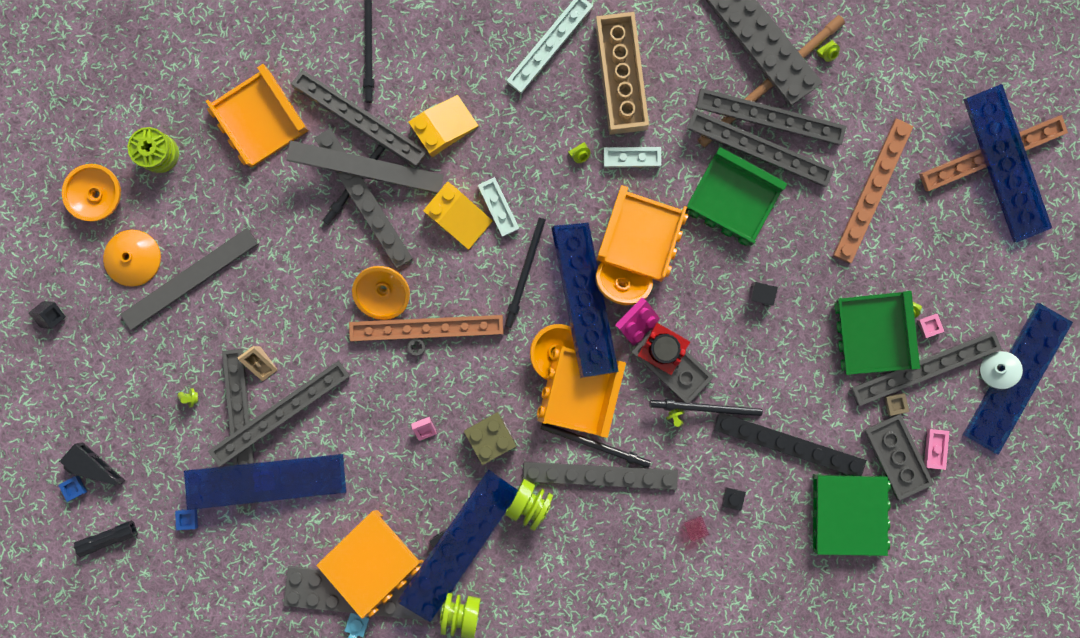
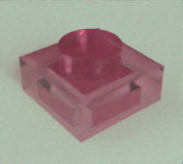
M701 515L683 522L691 542L709 535Z

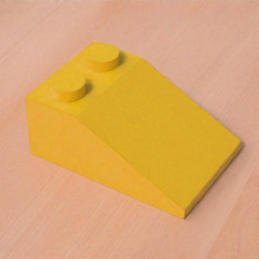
M458 95L423 111L408 121L431 157H434L479 127Z
M448 181L423 210L428 217L468 250L493 222L492 219Z

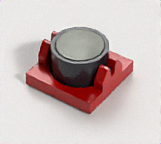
M656 323L637 356L667 374L672 375L676 366L680 364L682 357L685 355L690 341Z

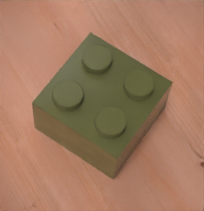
M499 411L464 430L482 465L517 446Z

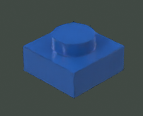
M78 475L58 485L66 502L87 493Z
M197 509L176 510V530L197 529Z

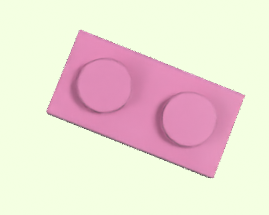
M927 429L924 460L926 468L946 470L949 431Z

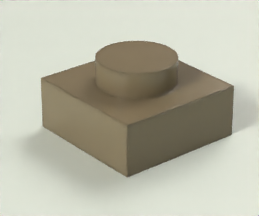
M905 393L884 397L888 416L909 412Z

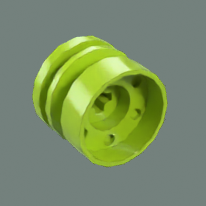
M151 127L140 128L129 138L127 145L128 154L137 165L155 173H165L176 165L179 158V148L172 138L158 129Z
M523 479L505 516L517 521L521 515H524L523 526H526L531 519L533 521L530 529L535 531L538 525L543 522L551 507L553 494L548 492L546 497L542 499L545 490L541 489L535 495L533 494L535 484Z
M448 592L440 616L441 635H446L447 628L451 627L450 636L452 637L456 629L461 628V638H474L481 598L468 596L466 603L461 604V594H458L456 603L452 602L453 593Z

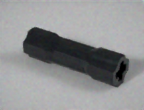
M131 520L110 530L74 542L76 554L79 557H83L104 547L137 536L138 532L135 523Z

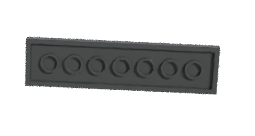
M706 0L790 107L823 83L757 0Z
M288 566L283 606L356 613L320 569ZM407 578V583L400 590L396 588L391 593L393 597L385 604L382 602L377 607L379 610L375 614L377 616L438 622L442 581Z

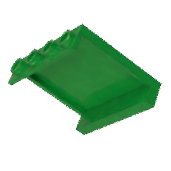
M719 147L689 200L686 211H688L687 214L692 218L697 219L699 217L705 220L704 224L711 228L718 227L725 236L738 238L740 244L752 246L755 244V239L780 193L788 183Z
M912 291L837 299L838 302L834 303L835 314H839L840 319L839 322H836L837 333H841L842 341H838L839 352H843L844 360H840L841 371H845V375L920 369Z
M813 474V552L817 555L888 556V550H890L888 531L891 526L888 519V511L891 508L890 501L888 500V492L891 489L888 477L883 475L838 476Z

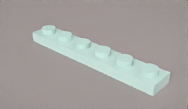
M573 0L506 80L507 83L522 94L593 9V5L587 0Z

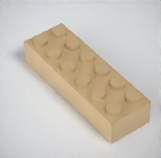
M635 12L596 16L595 28L609 135L646 131L649 127Z

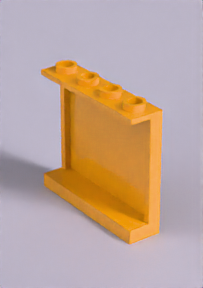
M264 64L257 67L259 70L257 74L213 102L206 100L209 106L207 108L208 112L219 121L217 126L223 134L226 133L230 138L227 140L234 150H238L240 154L238 155L239 160L243 165L247 164L251 168L288 145L290 141L296 140L309 131Z
M621 185L596 260L662 282L665 277H669L672 266H669L671 259L674 260L677 249L674 247L676 242L680 241L683 233L680 231L681 225L686 223L688 214H685L687 207L684 206L681 210L627 192L629 187Z
M556 345V348L551 353L552 364L551 368L547 370L546 378L548 380L546 387L542 390L541 396L543 400L537 410V421L608 438L626 362Z
M373 510L316 565L361 619L368 616L371 618L379 610L377 607L382 602L384 604L393 597L391 593L396 588L400 590L407 583L406 579L410 575L414 576L421 570L420 565L424 562L423 560H418L382 519L383 515L378 510Z

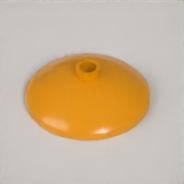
M85 164L75 168L68 174L62 186V199L66 209L73 216L84 221L93 222L105 219L115 211L121 197V187L117 177L112 171L98 164ZM96 192H99L98 198H95Z
M126 230L116 234L108 242L103 254V263L107 274L115 282L124 286L135 287L147 283L156 275L161 263V253L156 241L147 233L138 230ZM126 254H129L128 260H125Z
M603 262L600 263L596 271V284L600 292L617 304L634 305L641 297L646 299L652 290L653 279Z
M373 266L364 269L358 274L352 286V296L355 304L364 314L375 319L387 320L399 316L406 309L410 300V289L406 280L397 271L384 266Z
M563 324L546 326L532 340L530 346L531 364L536 373L548 380L546 378L547 370L551 368L552 364L551 351L556 348V345L586 352L582 337L570 326Z

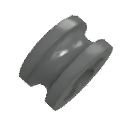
M412 339L408 343V351L412 355H421L426 349V345L421 339ZM417 341L420 342L419 345H422V349H419L418 353L414 352L415 349L412 350V345H415Z

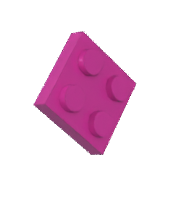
M641 297L615 326L635 346L655 326L660 318L650 304Z

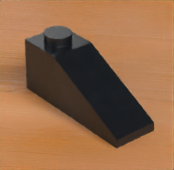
M83 442L74 444L59 461L64 465L63 468L71 474L113 485L122 484L125 481L124 478Z

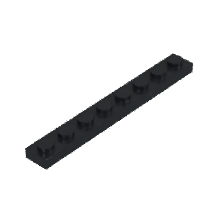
M718 413L713 429L714 431L852 476H862L867 461L724 413Z

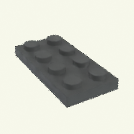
M650 331L631 352L683 402L690 403L714 376L687 351L672 375L638 357L637 355L651 333Z
M901 414L894 415L864 429L885 476L890 481L891 489L897 500L900 501L934 485Z

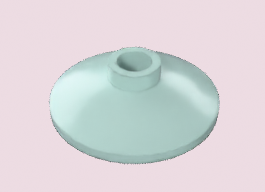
M999 351L985 357L981 363L980 373L984 382L996 389H1008L1016 385L1021 379L1022 365L1013 354ZM1004 366L1005 370L1000 372L997 370V367Z

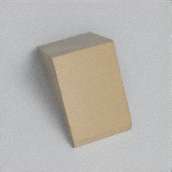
M253 346L238 357V360L261 381H264L277 371V368L261 346Z

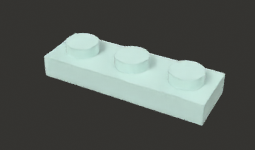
M604 147V168L661 167V147Z
M494 177L479 184V190L501 236L505 237L519 230V226L496 178Z

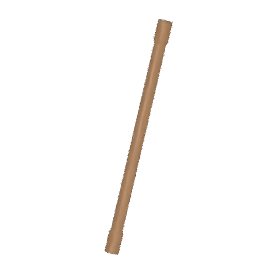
M837 15L821 32L798 51L800 55L805 58L830 35H833L845 24L843 17ZM767 78L745 100L756 102L773 87L772 83ZM724 116L720 121L731 124L735 118ZM700 136L697 139L704 148L713 141L704 136Z

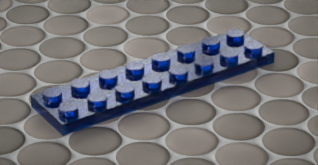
M1003 84L963 99L1013 242H1020L1052 229Z
M589 222L555 225L551 229L580 378L619 372L604 296L596 284L598 266Z
M1036 303L1009 351L1021 362V379L1016 385L1008 389H996L990 386L965 429L963 436L999 455L1070 329L1072 321L1041 303ZM1001 366L999 371H1004L1005 367Z
M343 454L184 470L187 510L347 492Z
M488 469L400 596L398 603L431 622L446 600L447 594L452 592L512 504L519 490Z

